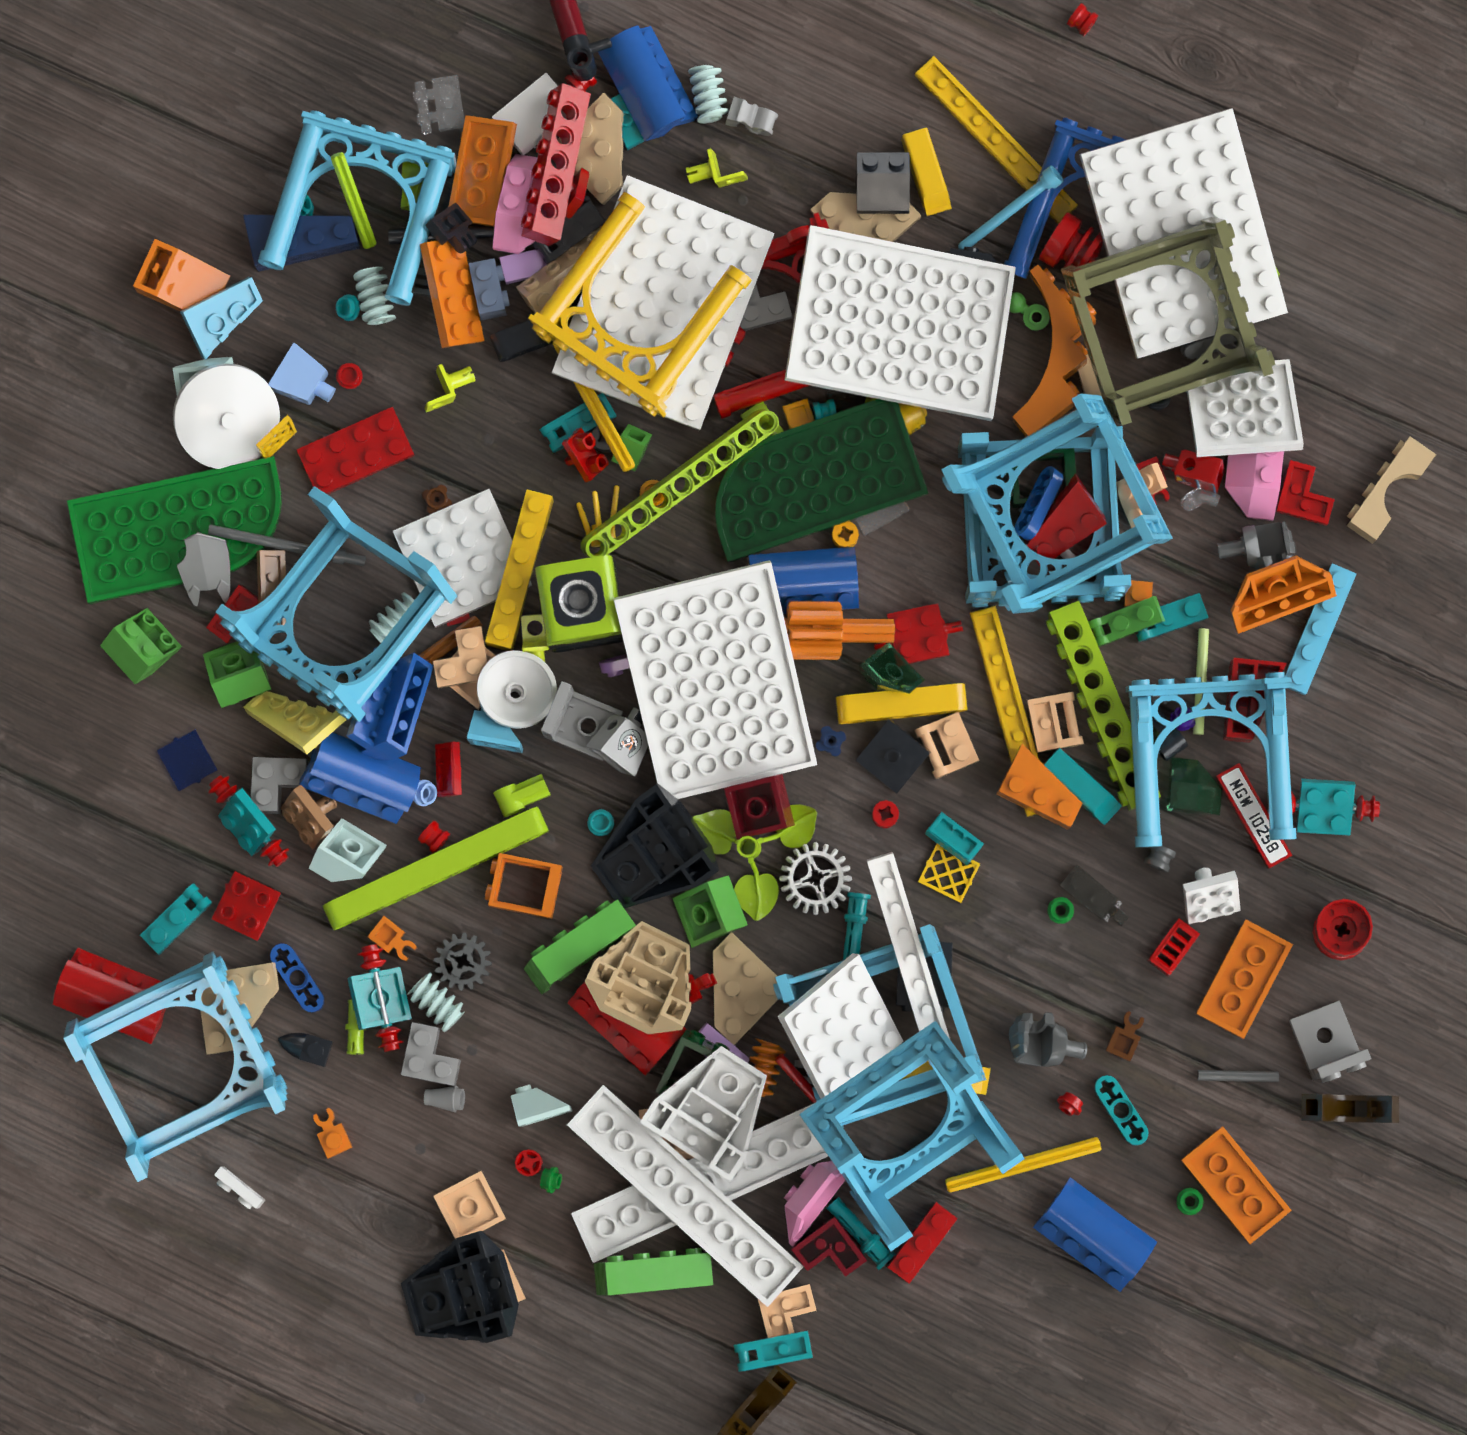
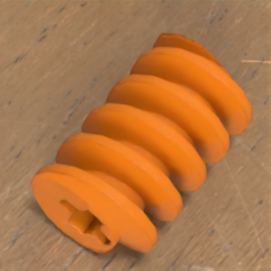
M755 1038L761 1046L752 1047V1050L758 1056L749 1057V1061L755 1064L754 1068L767 1075L762 1097L774 1095V1092L768 1088V1085H777V1081L771 1075L780 1074V1071L774 1067V1065H778L775 1058L778 1054H786V1050L780 1045Z

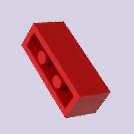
M934 1202L912 1232L913 1236L905 1241L887 1267L910 1284L958 1218L937 1202Z

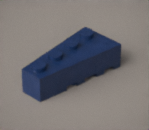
M243 215L254 265L258 272L269 270L271 268L261 265L258 259L261 250L265 248L275 215ZM299 216L284 266L360 249L352 216Z

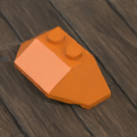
M1298 556L1290 557L1246 574L1231 608L1236 632L1238 634L1336 597L1332 575L1330 572Z

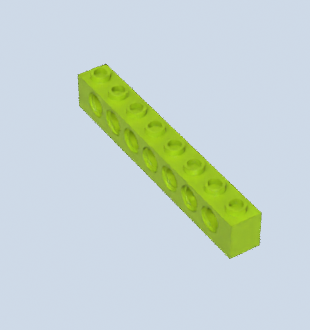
M1076 601L1048 614L1049 620L1046 621L1050 634H1056L1059 642L1056 648L1061 660L1066 659L1069 669H1066L1071 684L1076 683L1080 692L1076 694L1078 702L1082 709L1086 708L1090 716L1087 718L1088 726L1092 733L1096 732L1100 740L1097 743L1098 750L1102 758L1107 757L1110 764V767H1107L1108 774L1112 782L1117 781L1121 790L1117 792L1121 805L1123 807L1127 806L1130 811L1136 808L1135 787L1128 786L1125 781L1127 774H1134L1131 723L1080 601ZM1067 627L1075 628L1078 632V638L1075 640L1067 639L1064 635V629ZM1079 651L1085 652L1088 656V662L1086 664H1078L1074 659V654ZM1085 677H1096L1099 683L1098 687L1095 689L1088 688L1084 682ZM1098 700L1105 701L1109 706L1108 712H1097L1095 702ZM1110 724L1115 725L1119 730L1118 737H1108L1105 733V727ZM1116 750H1126L1129 754V760L1124 763L1119 762L1115 757Z

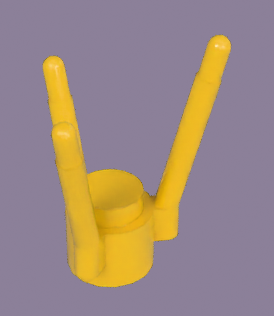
M618 485L614 486L610 518L617 513ZM597 491L592 492L596 522L595 525H591L592 530L580 502L576 504L586 535L602 524ZM615 525L611 528L610 534L613 538H616ZM598 540L592 541L591 547H600V542Z

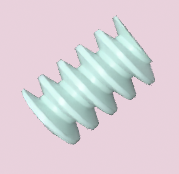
M710 65L690 68L688 73L693 75L690 78V83L695 85L692 88V93L697 95L694 97V104L699 105L695 108L696 114L700 115L697 118V122L706 124L720 120L722 115L729 112L728 108H721L720 106L727 102L726 98H719V95L725 92V88H717V85L723 82V78H715V75L721 73V68H713Z
M383 267L366 268L359 270L353 275L354 280L358 282L356 290L361 292L358 295V300L363 302L360 305V310L365 312L362 315V319L368 322V325H379L396 319L395 315L387 314L394 307L393 305L385 304L387 299L383 291L387 290L389 285L381 284V281L387 278V275L379 274Z
M403 592L401 594L403 603L397 599L393 600L395 609L389 606L385 607L387 616L381 613L377 614L379 623L369 620L370 631L380 643H382L414 602V599L407 593Z
M428 973L414 985L408 994L413 992L411 997L413 1003L421 1000L418 1007L420 1010L429 1007L426 1016L429 1018L436 1015L434 1023L438 1025L444 1022L442 1031L446 1032L465 1013L460 1012L463 1003L460 1002L453 1005L455 996L452 995L446 998L445 994L448 989L445 987L438 991L437 987L440 981L437 980L430 983L432 974Z

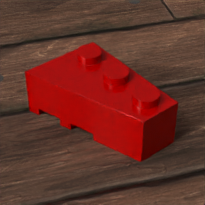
M1076 473L1070 479L1065 489L1055 498L1036 536L1031 540L1024 539L1025 544L1031 550L1042 556L1054 559L1107 524L1104 514Z
M1233 658L1230 661L1228 681L1239 680V675L1255 674V679H1264L1268 673L1283 672L1287 663ZM1264 690L1255 691L1264 699ZM1227 692V711H1231L1229 707L1230 700L1237 692ZM1250 696L1241 697L1236 702V710L1246 718L1256 713L1259 707L1258 701ZM1265 711L1262 713L1260 717L1253 721V723L1256 724L1258 727L1265 714ZM1225 717L1223 740L1250 743L1254 739L1255 734L1248 727L1238 721Z

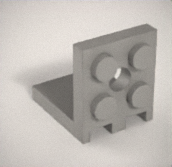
M561 681L541 732L549 740L603 761L601 757L586 746L611 715L622 716L623 711L574 692L572 685ZM586 719H591L596 723L595 731L590 734H586L581 730V723Z
M1340 1001L1289 1020L1312 1080L1321 1079L1324 1083L1341 1077L1340 1071L1346 1069L1347 1073L1367 1067L1365 1061L1371 1059L1368 1049L1359 1050ZM1320 1028H1327L1331 1032L1329 1042L1321 1043L1317 1039V1032Z

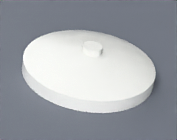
M217 364L204 368L194 374L179 391L173 409L175 433L183 448L196 461L215 469L260 458L261 454L256 444L280 422L278 401L268 383L253 370L236 364Z

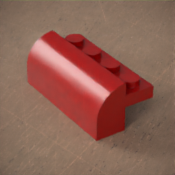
M77 948L71 960L67 961L60 975L54 994L53 1005L88 1018L162 981ZM167 1008L156 1011L117 1031L152 1044L162 1026L164 1013Z
M585 982L568 1001V1004L645 1076L687 1030L683 1027L682 1030L646 1034L600 1011Z

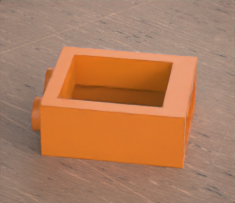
M499 853L498 859L493 858L490 874H494L492 885H487L485 900L489 901L488 906L492 908L552 919L563 867L562 865ZM506 863L549 871L542 910L498 901Z

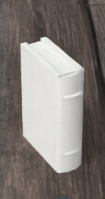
M547 73L542 75L492 116L496 120L510 121L517 124L513 146L523 156L532 148H536L535 146L542 138L543 129L541 124L548 110L547 96L552 89L557 87L556 83ZM561 111L562 116L567 120L566 114Z

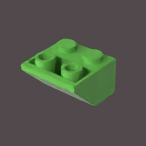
M148 608L114 627L100 645L134 684L152 675L182 647Z

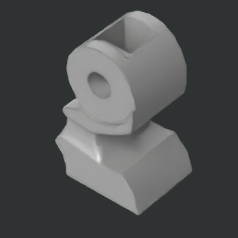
M734 97L725 125L737 127V124L742 123L754 134L772 136V128L775 120L778 119V114L767 108L758 107L757 104L751 105L744 99Z

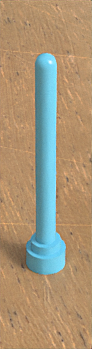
M1050 165L1042 172L1040 181L961 241L958 248L964 250V247H972L1045 189L1057 188L1064 182L1060 173Z

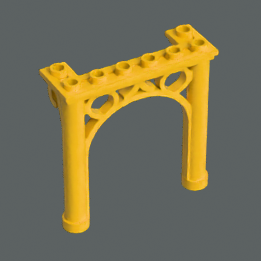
M623 192L617 200L619 203L542 310L539 313L536 312L535 315L531 314L528 318L533 324L532 329L537 332L536 335L545 342L550 343L552 340L553 344L562 351L571 350L576 354L574 358L582 365L587 367L588 364H591L597 368L595 373L608 382L611 378L618 383L616 388L625 395L630 396L632 393L639 398L638 403L647 413L653 417L659 414L664 418L667 414L665 412L667 406L664 402L673 393L678 377L741 290L746 289L752 280L741 270L730 265L684 330L675 339L664 345L642 348L624 344L613 338L596 320L591 306L590 295L595 276L645 208L636 198L627 192ZM582 291L583 307H570ZM581 314L587 316L588 327L584 332L577 333L568 327V320L572 315ZM594 329L597 332L594 334V337L598 341L596 352L579 341L589 338L593 334ZM605 341L609 343L611 346L606 348ZM624 352L628 353L624 356L622 362L624 372L606 359L612 355L623 357ZM669 353L657 370L653 356ZM635 357H647L650 363L649 372L643 376L636 375L629 368L631 360ZM646 382H648V384H647L646 386H643L642 384H640V383H646Z

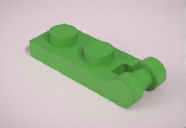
M1152 596L1100 618L1093 619L1088 623L1094 633L1098 647L1162 623L1165 619L1157 597ZM1109 624L1112 633L1105 635L1102 626Z

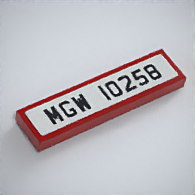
M1240 763L1215 776L1267 868L1270 869L1291 857L1292 854L1284 840H1269V814Z

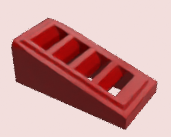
M1178 918L1147 961L1169 977L1200 933ZM1178 928L1182 929L1184 932L1190 935L1191 938L1189 940H1186L1184 937L1178 934L1176 930ZM1171 937H1175L1185 946L1181 949L1170 941ZM1167 944L1179 954L1175 957L1165 950L1164 947ZM1160 953L1172 961L1170 966L1158 957Z

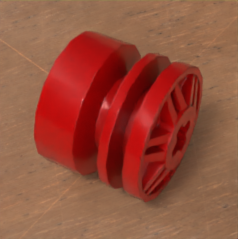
M1067 212L1045 245L1039 259L1052 268L1061 260L1066 262L1064 267L1070 265L1079 267L1096 261L1102 250V234L1100 232L1092 241L1090 237L1095 228L1091 226L1082 235L1079 233L1083 220Z
M1348 899L1335 900L1322 909L1314 922L1312 931L1314 943L1319 951L1330 959L1340 961L1352 959L1361 953L1371 939L1373 924L1370 914L1361 904ZM1340 926H1344V932L1348 933V935L1344 934L1342 938L1338 937V931L1335 928L1339 929Z

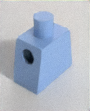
M295 343L292 344L268 384L273 392L307 405L312 403L315 396L329 402L336 388L324 382L328 377L327 370Z

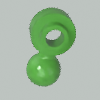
M1012 293L1009 311L1011 313H1022L1025 326L1031 330L1037 331L1045 328L1050 319L1048 310L1040 304L1029 306L1026 304V299L1021 293ZM1034 312L1041 314V320L1037 323L1031 318Z

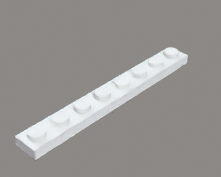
M893 852L867 859L918 1030L920 1032L936 1021L949 1038Z

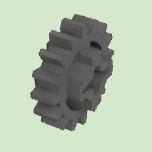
M463 933L461 939L452 934V942L449 943L444 939L443 943L446 947L444 949H436L441 956L440 958H434V962L440 963V967L436 968L435 972L444 974L440 979L441 982L450 980L449 988L451 989L455 984H458L459 991H463L464 985H468L473 990V983L475 981L482 985L483 981L480 977L482 975L489 976L490 974L485 970V967L492 966V962L486 960V957L491 955V952H483L482 949L486 944L484 941L476 944L477 936L475 935L471 940H468L467 933ZM466 944L463 950L451 951L454 946ZM475 949L481 958L480 965L475 963L473 958ZM464 955H467V961L474 968L463 966L459 969V963L452 956L463 958ZM445 959L451 961L453 967L451 975L446 969ZM465 973H476L469 979L460 980Z

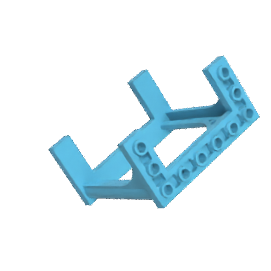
M1079 394L1072 398L1077 410L982 461L971 465L950 464L941 469L944 474L942 477L943 483L949 491L969 494L971 498L969 505L972 511L979 515L983 523L981 524V529L984 535L991 539L994 545L993 553L1006 569L1004 575L1010 585L1001 589L1004 595L1002 596V601L1008 611L1011 610L1013 614L1034 612L1043 607V602L1153 544H1163L1173 539L1101 395ZM1099 426L1143 515L1133 519L1135 527L1082 555L1070 559H1052L1042 556L1031 550L1015 531L1010 515V497L1013 486L1020 473L1031 462ZM1007 473L1009 474V481L1007 483L997 479L999 475L1003 478ZM993 484L998 485L1003 489L1004 496L1001 499H993L988 495L987 488ZM1000 504L1003 509V513L1001 515H997V512L999 511L995 507H993V505ZM1007 530L1012 531L1011 537H1008L1006 533ZM1019 551H1023L1026 555L1023 563H1021V556H1018ZM1037 560L1041 567L1040 573L1036 578L1031 579L1028 576L1027 568L1031 561ZM1052 564L1056 570L1049 571L1050 575L1046 577L1047 565Z
M1117 426L1123 438V427ZM1099 427L1095 428L1091 437H1078L1056 448H1074L1075 453L1091 452L1093 500L1104 514L1107 524L1094 532L1087 552L1095 548L1097 542L1101 545L1119 535L1115 458ZM989 432L962 433L958 445V458H962V465H971L986 459L987 456L998 453L1020 440L989 441ZM964 494L968 587L965 593L966 604L972 603V607L979 608L987 607L990 602H998L999 606H1004L1002 596L1004 595L1001 589L1010 584L1007 582L1003 586H997L993 578L998 571L1006 569L1003 563L998 561V565L988 571V566H992L989 559H996L992 550L994 545L991 539L984 535L981 529V524L983 523L979 515H976L969 505L971 500L969 494ZM1121 562L1096 574L1094 582L1083 581L1049 600H1051L1052 604L1067 603V599H1078L1080 603L1094 602V598L1104 597L1106 602L1120 601V597H1124L1131 586V575L1123 574ZM1028 574V576H1029L1031 579H1034V578H1036V577L1038 576V575Z
M314 486L308 495L329 522L282 582L265 600L245 611H232L221 604L216 613L222 619L220 624L239 642L238 645L250 654L252 651L258 653V658L270 667L274 664L279 667L277 671L288 680L291 677L298 680L296 684L307 693H310L311 690L317 693L316 698L328 707L330 704L337 708L336 711L347 720L352 717L360 722L366 715L362 710L365 702L444 601L452 604L457 595L432 562L415 551L408 558L353 523L332 497ZM349 537L424 586V589L382 643L371 654L348 665L328 666L309 659L301 652L294 637L293 618L301 597ZM283 618L286 619L284 625H277L278 623L281 624ZM280 632L287 634V638L282 643H270V638L274 634ZM291 647L292 652L289 654L284 649ZM309 662L307 667H303L304 663ZM357 669H361L362 671L356 674L358 676L356 680V677L353 672ZM346 673L348 675V683L337 682L338 675Z
M930 924L920 927L922 934L918 936L925 958L930 956L933 958L966 1055L964 1059L979 1079L973 1084L985 1081L987 1079L935 927ZM892 944L860 954L870 977L899 967ZM843 961L796 977L789 974L775 977L777 983L773 984L778 1000H783L784 1003L791 1006ZM933 1069L896 1082L839 1121L844 1129V1125L946 1090ZM812 1087L814 1096L816 1098V1101L818 1102L821 1099L815 1087Z
M214 952L205 955L203 962L80 1022L76 1018L67 1023L63 1039L75 1062L82 1059L127 1145L125 1159L137 1182L147 1178L151 1158L220 1124L258 1108L271 1107L275 1114L285 1110V1101L288 1100L286 1096L287 1085L281 1074L276 1076L272 1068L275 1066L274 1059L269 1051L264 1052L260 1044L263 1042V1038L257 1027L252 1029L248 1019L252 1018L245 1003L240 1005L236 997L240 994L233 980L228 981L225 962L221 956L216 958ZM208 987H211L214 994L217 993L216 999L211 1005H205L201 1000L203 991ZM197 988L195 1000H188L186 995L193 994L192 990ZM222 999L224 1001L222 1008L223 1010L227 1009L223 1015L219 1014L216 1009ZM185 1006L206 1012L223 1026L233 1046L234 1065L227 1085L215 1099L206 1105L138 1138L91 1043L164 1008ZM235 1028L239 1033L232 1035L231 1030ZM247 1051L246 1056L254 1061L242 1060L240 1053ZM245 1066L252 1067L257 1071L258 1076L254 1080H245L239 1075V1069ZM238 1082V1084L247 1088L241 1090L240 1087L236 1092H234L233 1084Z
M936 1021L799 1114L852 1190L850 1194L890 1251L910 1239L913 1235L888 1199L969 1143L977 1139L1002 1174L1025 1159L983 1101H980L972 1087V1084L979 1080L976 1073ZM929 1061L948 1096L946 1113L937 1129L930 1137L902 1156L882 1161L864 1158L839 1121Z

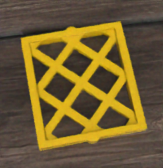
M288 415L256 444L262 458L271 457L297 432L292 419Z
M936 844L918 882L962 903L969 886L972 885V880L980 863L972 860L968 866H962L961 861L955 856L946 858L943 851L945 849ZM940 850L942 860L933 862L932 858L935 852ZM957 859L959 868L950 871L947 861ZM944 863L947 872L938 875L935 865ZM931 867L934 876L925 879L924 875L927 869ZM973 867L974 872L971 878L967 879L964 870ZM961 871L963 881L954 883L952 874ZM948 875L951 885L942 887L939 878ZM936 879L938 888L927 882ZM965 883L966 888L963 894L958 895L956 886ZM953 888L955 896L945 892L944 890Z

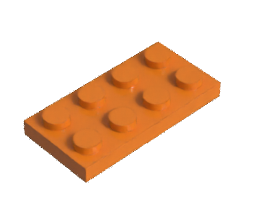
M465 116L449 207L457 203L473 224L495 227L497 206L507 166L511 160L517 124L514 122Z
M438 241L420 244L441 347L446 348L485 341L466 251L461 254L458 253L449 242L443 245Z
M1245 919L1205 994L1196 1015L1244 1039L1293 944Z
M1223 1126L1181 1159V1162L1248 1244H1252L1292 1211Z

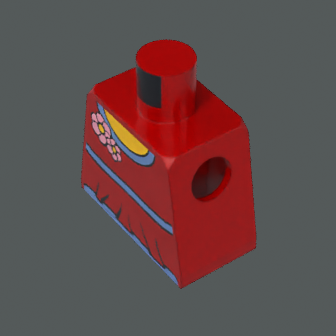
M1182 450L1180 457L1166 453L1162 463V469L1175 472L1174 476L1178 483L1214 495L1218 493L1225 472L1223 459L1212 456L1196 457V452ZM1189 467H1195L1190 471L1186 470Z

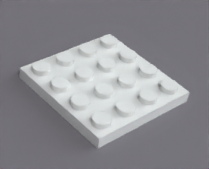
M1290 359L1275 360V366H1272L1274 373L1264 377L1253 372H1247L1187 391L1196 457L1303 450L1304 443Z
M490 489L393 531L402 554L408 558L415 551L432 562L457 595L452 604L444 601L431 617L435 628L496 602L512 539ZM415 581L417 588L421 593V591L424 589V586Z
M852 953L778 1016L820 1099L903 1042L859 954Z

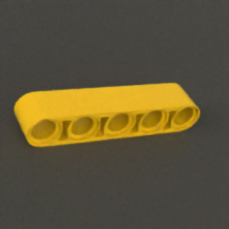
M963 683L836 697L838 724L949 714L968 710L965 684Z

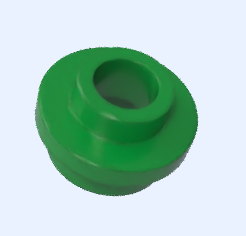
M1058 897L1049 903L1047 913L1053 922L1064 924L1073 917L1074 906L1067 898ZM1057 906L1065 908L1064 915L1059 916L1056 914Z
M557 1167L545 1168L540 1180L541 1189L553 1194L555 1189L560 1188L562 1182V1174L559 1173Z
M1183 1189L1177 1196V1207L1186 1215H1194L1203 1207V1197L1196 1189ZM1188 1196L1194 1198V1205L1191 1207L1185 1204V1199Z

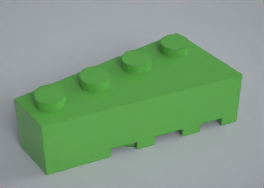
M618 899L611 904L609 901L604 902L595 909L597 914L590 919L585 915L574 923L576 928L571 932L567 933L566 930H563L552 939L554 941L552 945L547 948L542 945L531 953L533 958L530 959L524 970L541 994L547 992L555 981H562L568 977L569 974L576 970L577 966H582L597 955V952L600 950L601 952L636 926Z
M702 1248L686 1249V1255H676V1250L660 1252V1257L650 1258L649 1253L633 1254L634 1259L623 1260V1255L607 1257V1262L594 1263L597 1295H618L713 1285L711 1255L702 1253Z

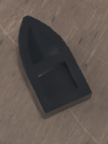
M291 1033L278 1038L281 1046L292 1056L326 1067L333 1045L332 1041L305 1033Z

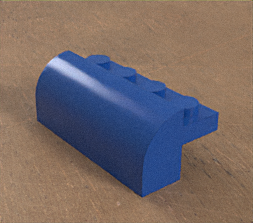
M639 26L631 27L610 39L612 43L611 48L598 52L644 141L663 137L674 126L693 122L698 117L651 26L641 29Z
M855 547L749 555L750 565L768 560L771 561L783 614H786L789 601H839L842 605V610L859 608Z
M415 653L400 658L362 706V710L366 715L360 722L354 718L351 720L346 736L362 746L360 751L362 754L380 760H393L407 754L434 665Z
M333 732L312 750L311 761L299 781V785H302L305 789L397 824L404 811L408 812L418 788L421 767L399 758L380 760L369 757L360 752L361 745Z
M1071 1177L1056 1194L1050 1206L1033 1227L1119 1292L1135 1277L1157 1244L1156 1240Z

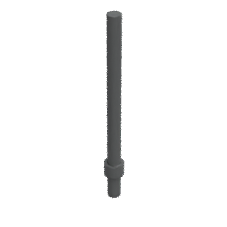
M211 524L208 530V535L303 554L310 546L309 544ZM339 548L331 560H333L332 563L341 565L349 563L364 566L366 556L348 553L346 549Z

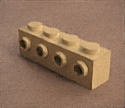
M601 226L516 287L528 307L534 313H539Z

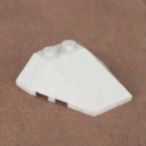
M721 1046L658 1096L640 1123L731 1182L746 1159L767 1075Z

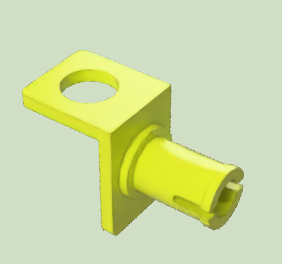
M711 148L707 149L709 156L707 163L686 168L690 184L713 178L719 187H724L748 180L747 175L743 171L721 177L716 154Z
M442 364L438 365L436 373L446 395L427 402L425 411L429 412L454 402L456 396L454 389L475 382L474 373H470L472 371L471 367L467 366L462 370L448 374L445 372Z
M542 614L523 615L521 617L522 652L534 654L545 662L544 651L549 650L546 642ZM531 621H539L542 624L543 630L539 635H532L528 632L527 626Z

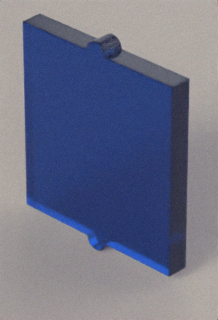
M196 730L179 739L175 737L173 742L157 750L178 791L194 783L199 784L201 779L218 771Z

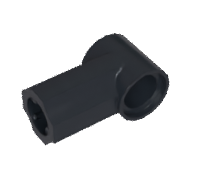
M1158 707V714L1160 715V717L1167 720L1161 709ZM1152 717L1153 739L1155 742L1166 726L1160 724ZM1177 728L1168 734L1158 752L1166 762L1188 747L1185 738Z

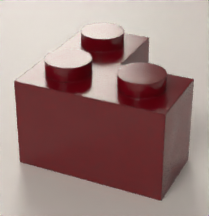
M835 1217L831 1218L791 1249L807 1271L827 1256H830L846 1277L867 1261Z

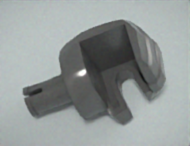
M1285 521L1241 527L1242 536L1239 540L1217 543L1219 559L1243 555V557H1246L1247 565L1257 570L1293 557L1297 553L1291 530L1288 529Z
M1045 1012L1042 1020L1033 1021V1013H1022L1016 1017L1014 1024L1009 1027L1010 1047L1016 1063L1052 1067L1060 1065L1064 1056L1082 1060L1086 1057L1087 1044L1085 1042L1068 1040L1066 1029L1055 1022L1051 1012Z

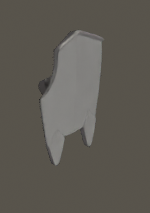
M197 532L184 539L186 555L177 564L188 596L193 605L198 606L200 591L217 589L222 600L226 603L230 594V560L226 541Z

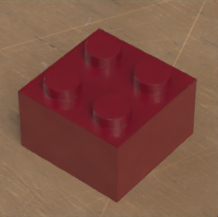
M782 774L724 788L737 840L744 836H755L795 826Z

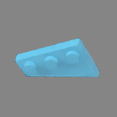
M247 277L180 311L202 359L206 360L220 342L222 343L229 336L228 334L239 323H242L263 301L252 277Z

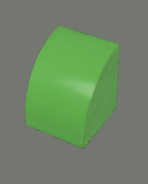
M628 424L620 437L635 463V467L631 470L636 471L645 454L652 434ZM613 455L611 461L618 464L616 458Z

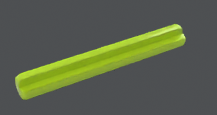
M343 152L333 154L331 161L363 248L369 249L374 247L377 242Z

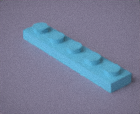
M1333 563L1328 572L1332 575L1337 596L1313 606L1285 673V677H1292V682L1289 683L1288 689L1302 695H1306L1356 577V573Z

